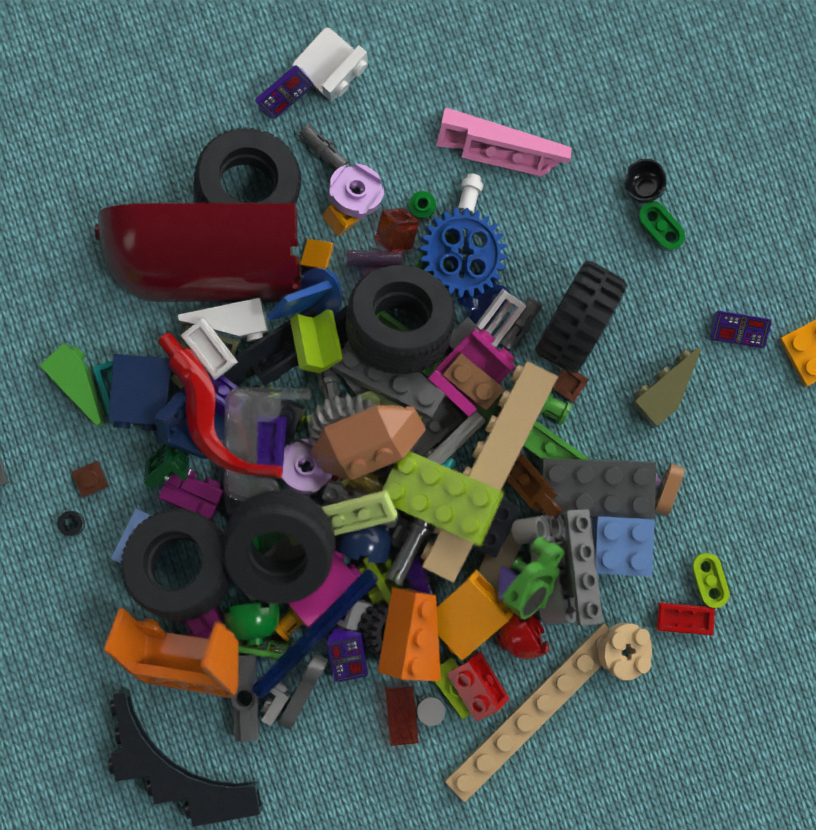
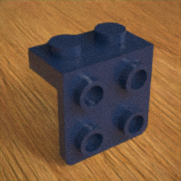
M183 386L179 392L173 395L171 401L158 411L155 417L158 442L196 457L207 459L193 442L189 433L186 415V393ZM214 414L215 431L221 443L234 429V421Z

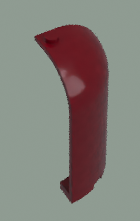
M134 203L110 206L98 212L95 238L100 240L105 264L120 287L139 299L151 302H241L260 298L262 302H280L285 296L301 291L299 257L293 256V247H298L297 207L295 203Z

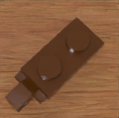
M520 452L506 480L531 508L535 509L538 513L544 510L548 516L551 515L557 519L563 510L553 500L557 496L556 492H554L553 487L523 453Z

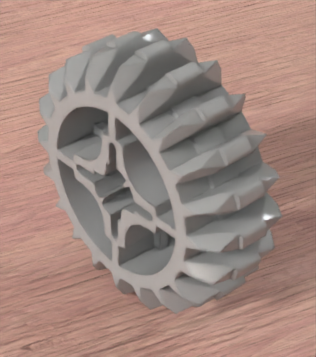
M347 393L345 398H339L336 395L334 401L325 399L324 406L317 405L316 412L311 414L308 428L312 445L316 444L318 437L326 426L372 408L376 404L372 405L369 398L362 401L359 394L355 398H351Z

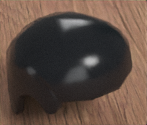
M639 159L628 167L625 189L631 199L638 203H652L663 195L667 185V177L660 163L653 159Z

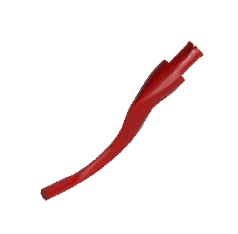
M166 333L162 335L158 340V344L169 356V367L184 386L188 429L193 442L208 459L227 470L245 475L280 478L283 473L281 466L245 462L232 454L221 443L214 426L215 389L207 371L191 349H183L173 334Z

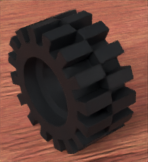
M382 602L373 603V607L368 606L366 608L368 614L362 613L361 615L364 621L363 623L358 622V627L362 628L358 633H361L363 646L366 651L381 655L384 635L381 638V629L387 620L389 604Z

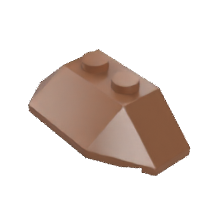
M376 405L326 426L318 437L316 444L313 445L311 454L323 472L353 480L402 460L426 428L414 407L407 406L402 408L398 406Z

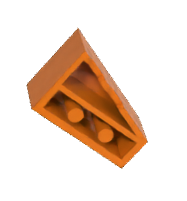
M392 587L378 673L401 680L441 681L436 595L413 589Z

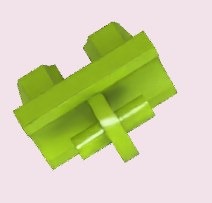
M369 557L363 559L364 562L357 567L363 574L360 580L364 582L373 577L377 584V587L368 592L373 603L387 602L389 604L392 587L399 588V584L394 582L399 571L394 580L386 578L393 565L390 557L387 562L383 563L368 562Z

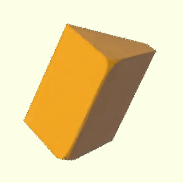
M333 204L322 215L323 219L337 236L342 235L361 220L342 213Z
M307 239L300 265L312 269L316 267L328 269L334 248L333 243Z

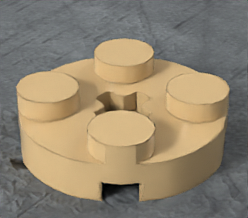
M622 622L613 625L609 629L610 632L607 637L602 638L599 645V659L602 667L608 670L611 676L621 680H632L639 677L642 673H647L651 668L652 656L649 632L631 623ZM626 644H628L629 654L627 657L622 655V650L626 649Z

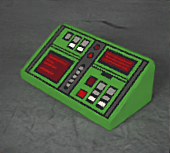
M272 634L263 638V644L246 646V640H237L238 652L282 661L290 660L294 645L293 637L285 641L279 634Z

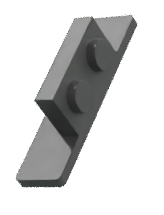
M588 509L565 511L564 520L567 540L563 541L569 597H574L577 625L600 624L603 622L590 511Z

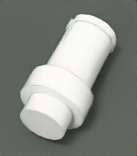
M467 174V177L462 180L460 187L462 194L457 208L460 214L465 208H469L470 216L474 213L477 197L481 194L483 188L481 177L477 174Z

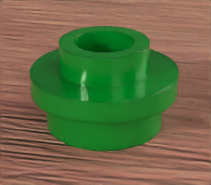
M427 191L416 192L409 201L410 212L420 219L430 217L436 209L434 196ZM420 200H425L428 206L422 209L418 207L417 203Z

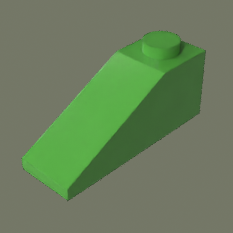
M63 343L39 366L96 426L103 428L106 425V421L90 367L83 360L86 355L75 344L71 347Z

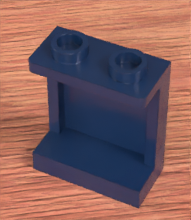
M125 354L113 355L109 415L107 422H113V428L130 429V424L142 425L141 430L157 431L155 417L158 411L167 405L170 359Z

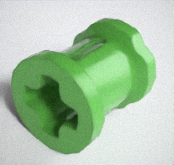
M549 393L539 415L543 413L557 420V424L562 425L572 404L570 402L564 403L552 397L551 393Z

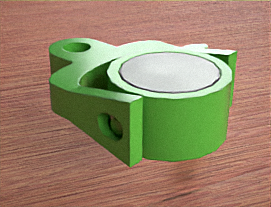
M541 536L531 546V551L539 556L537 562H532L528 565L523 561L522 556L518 557L513 562L511 569H516L521 574L501 596L504 605L522 619L529 618L539 608L545 609L549 595L554 591V582L560 573L557 565L564 554V550L554 542L549 543Z

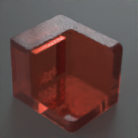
M405 208L382 210L375 239L390 253L411 250L419 220Z

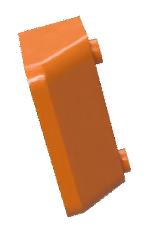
M119 608L103 651L135 679L150 685L227 698L235 697L238 688V641L234 637L235 635L229 632L221 623H215L210 638L206 639L167 633L159 627L160 624L157 621L148 618L138 621L125 609Z

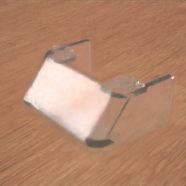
M237 387L232 389L225 399V447L239 459L257 464V422H268L277 418L281 410V399H310L311 388ZM224 468V489L226 494L233 500L244 502L257 493L280 490L278 484L270 478H257L256 475L240 474Z

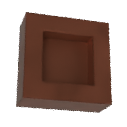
M562 369L552 390L571 403H574L589 379L579 372L569 373Z
M99 461L72 472L82 498L110 487Z

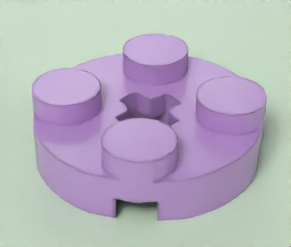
M355 164L354 167L345 168L346 165L341 166L333 173L330 179L328 200L342 213L353 216L356 219H364L368 214L377 210L382 201L384 188L382 189L380 184L381 179L374 170L362 164ZM356 186L361 188V194H354L349 187L353 189Z
M301 439L300 442H295L285 447L283 473L279 478L280 482L289 490L302 495L318 494L320 490L327 486L332 478V474L323 472L311 454L313 445L310 439ZM305 461H309L310 467L313 470L302 472L298 464H304Z

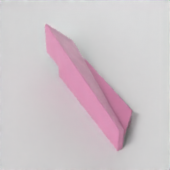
M449 108L444 110L436 146L463 149L462 158L537 176L549 173L552 167L562 162H570L571 147L456 110Z

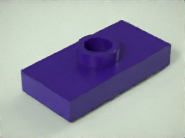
M265 414L257 415L253 464L281 466L283 469L287 417Z

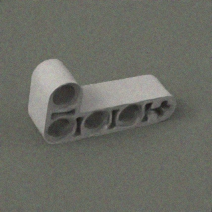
M551 515L517 519L512 525V535L515 542L519 545L529 544L532 562H537L539 556L531 551V546L540 536L544 537L549 543L554 542L563 549V541H566L563 520L560 516L557 519ZM564 554L557 565L560 573L554 582V591L549 595L545 609L539 608L541 620L545 625L573 623L576 620L574 597H569Z

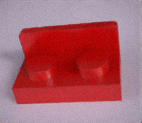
M481 651L473 654L462 665L448 673V677L475 721H480L499 711L510 699Z

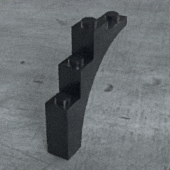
M130 690L118 691L113 694L114 699L110 701L112 716L117 717L118 727L115 728L117 745L121 744V748L114 750L111 753V758H108L109 772L111 775H114L115 782L149 776L150 780L146 781L148 797H153L154 804L188 798L184 808L187 820L191 819L192 827L261 814L262 803L258 781L241 783L216 781L194 774L176 764L155 745L145 732L135 712Z

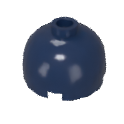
M383 524L336 536L335 550L344 556L359 560V556L369 557L368 562L383 563L388 560L391 549V536Z

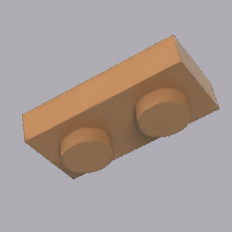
M462 353L458 355L443 374V376L486 411L504 390L503 386Z

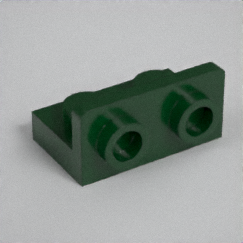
M164 444L146 461L143 482L152 490L158 483L163 485L172 475L171 471L185 481L189 476V454Z

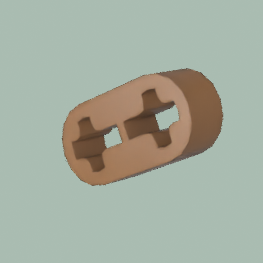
M673 463L669 464L655 500V513L665 517L669 515L684 475V467Z

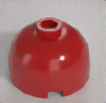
M513 612L509 621L499 629L500 635H497V640L503 651L508 650L512 656L518 659H535L549 651L548 640L542 641L541 634L545 633V630L536 613L529 618L522 619Z

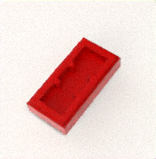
M658 602L656 630L713 636L715 608Z

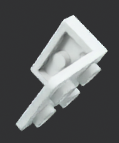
M325 28L294 61L293 66L297 65L302 68L314 83V87L328 100L333 102L337 96L340 97L345 93L350 85L349 83L355 76L358 77L364 72L368 65L367 52L358 45L353 49L333 30Z

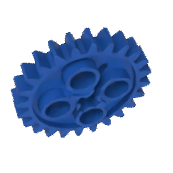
M454 208L451 216L445 211L441 214L442 220L435 217L432 220L434 227L431 225L425 227V231L429 235H422L420 237V240L426 245L420 246L417 251L425 253V256L418 260L419 263H426L427 267L423 270L428 273L430 272L431 275L441 281L450 294L455 291L457 299L463 296L464 291L466 296L471 298L474 296V290L478 295L484 293L483 286L488 290L492 288L493 283L491 280L498 281L501 278L496 271H503L506 268L499 262L508 258L507 255L500 253V250L507 247V244H499L498 241L504 236L503 233L495 234L493 232L498 225L493 224L489 227L487 225L489 216L480 220V212L478 210L470 216L469 208H465L461 215L459 210ZM462 229L466 230L465 238L463 237ZM445 232H450L455 236L456 241L454 245L446 242ZM472 235H477L481 238L482 246L480 248L472 243ZM463 248L462 251L467 253V257L463 258V255L458 253V250ZM444 259H448L453 263V272H448L444 269ZM471 262H475L479 265V275H475L471 272ZM461 266H462V274H463V277H462V278L459 276V271H460V269H461Z

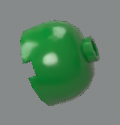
M252 603L222 608L226 629L232 632L237 640H246V646L263 644V638L272 635L279 624V604Z

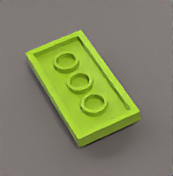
M411 451L402 460L394 463L382 490H387L395 508L481 546L504 494V492Z

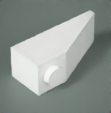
M260 298L178 315L181 323L192 326L201 318H205L216 333L239 339H247V342L258 341L263 338V335L269 334L263 302Z

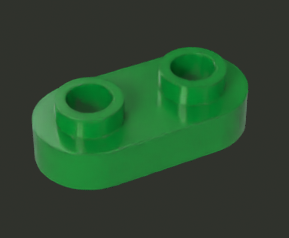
M652 202L643 205L638 213L639 224L661 249L665 251L678 249L685 240V232L682 226L662 204ZM653 213L656 216V220L653 222L649 221L647 214ZM665 234H672L674 241L668 242L665 239Z

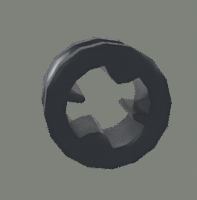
M67 511L59 516L57 526L62 534L75 536L83 531L85 519L77 511ZM74 516L76 517L74 521H78V526L69 531L67 530L69 526H65V520L71 519Z

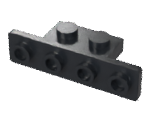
M312 307L299 313V315L311 318L317 316ZM290 320L235 355L234 357L238 363L223 374L225 378L238 385L256 373L265 387L269 383L278 380L292 368L299 366Z

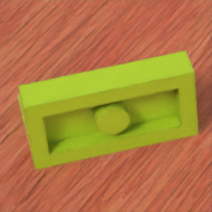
M327 309L314 318L299 314L290 318L299 368L301 370L322 373L342 361L343 357L332 310Z

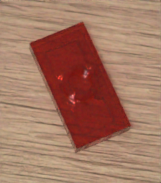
M413 685L385 688L391 746L419 743Z

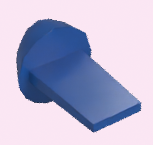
M316 267L306 271L301 281V291L285 296L267 314V317L271 321L304 311L309 307H312L317 315L327 309L332 310L335 317L342 303V289L337 276L326 268Z

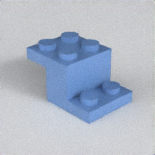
M590 516L597 574L652 577L655 520ZM564 520V530H565V536H566V528H565V520Z

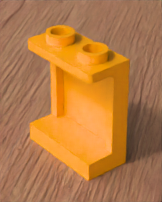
M477 569L437 606L438 636L447 644L449 651L457 655L462 661L506 624L513 615V612L498 599L499 592Z

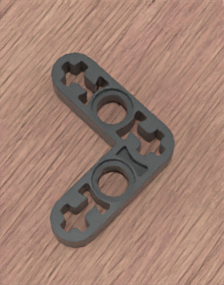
M319 651L316 652L279 721L280 725L291 730L330 657Z

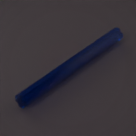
M366 569L252 686L253 692L259 698H264L378 581L377 575L372 570Z

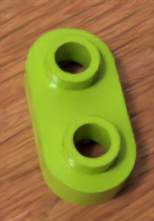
M700 553L694 557L691 564L700 599L706 606L720 608L728 602L730 596L721 562L714 554ZM704 561L709 563V570L706 572L701 570V564ZM715 588L718 594L712 599L709 596V591Z

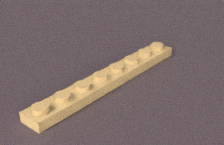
M602 623L445 779V783L464 802L602 666L599 659V645L602 638H606L610 632V628L605 623Z

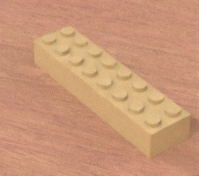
M528 361L523 366L517 365L510 381L514 382V385L510 392L507 390L503 392L497 406L501 407V410L497 417L491 416L484 430L489 434L484 443L478 442L472 454L476 459L472 467H465L463 475L501 490L558 376ZM435 526L433 532L437 534L435 541L431 542L428 540L421 554V559L424 560L423 567L454 583L473 543Z

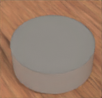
M432 696L422 699L417 707L418 718L427 726L439 724L445 716V707L442 701Z

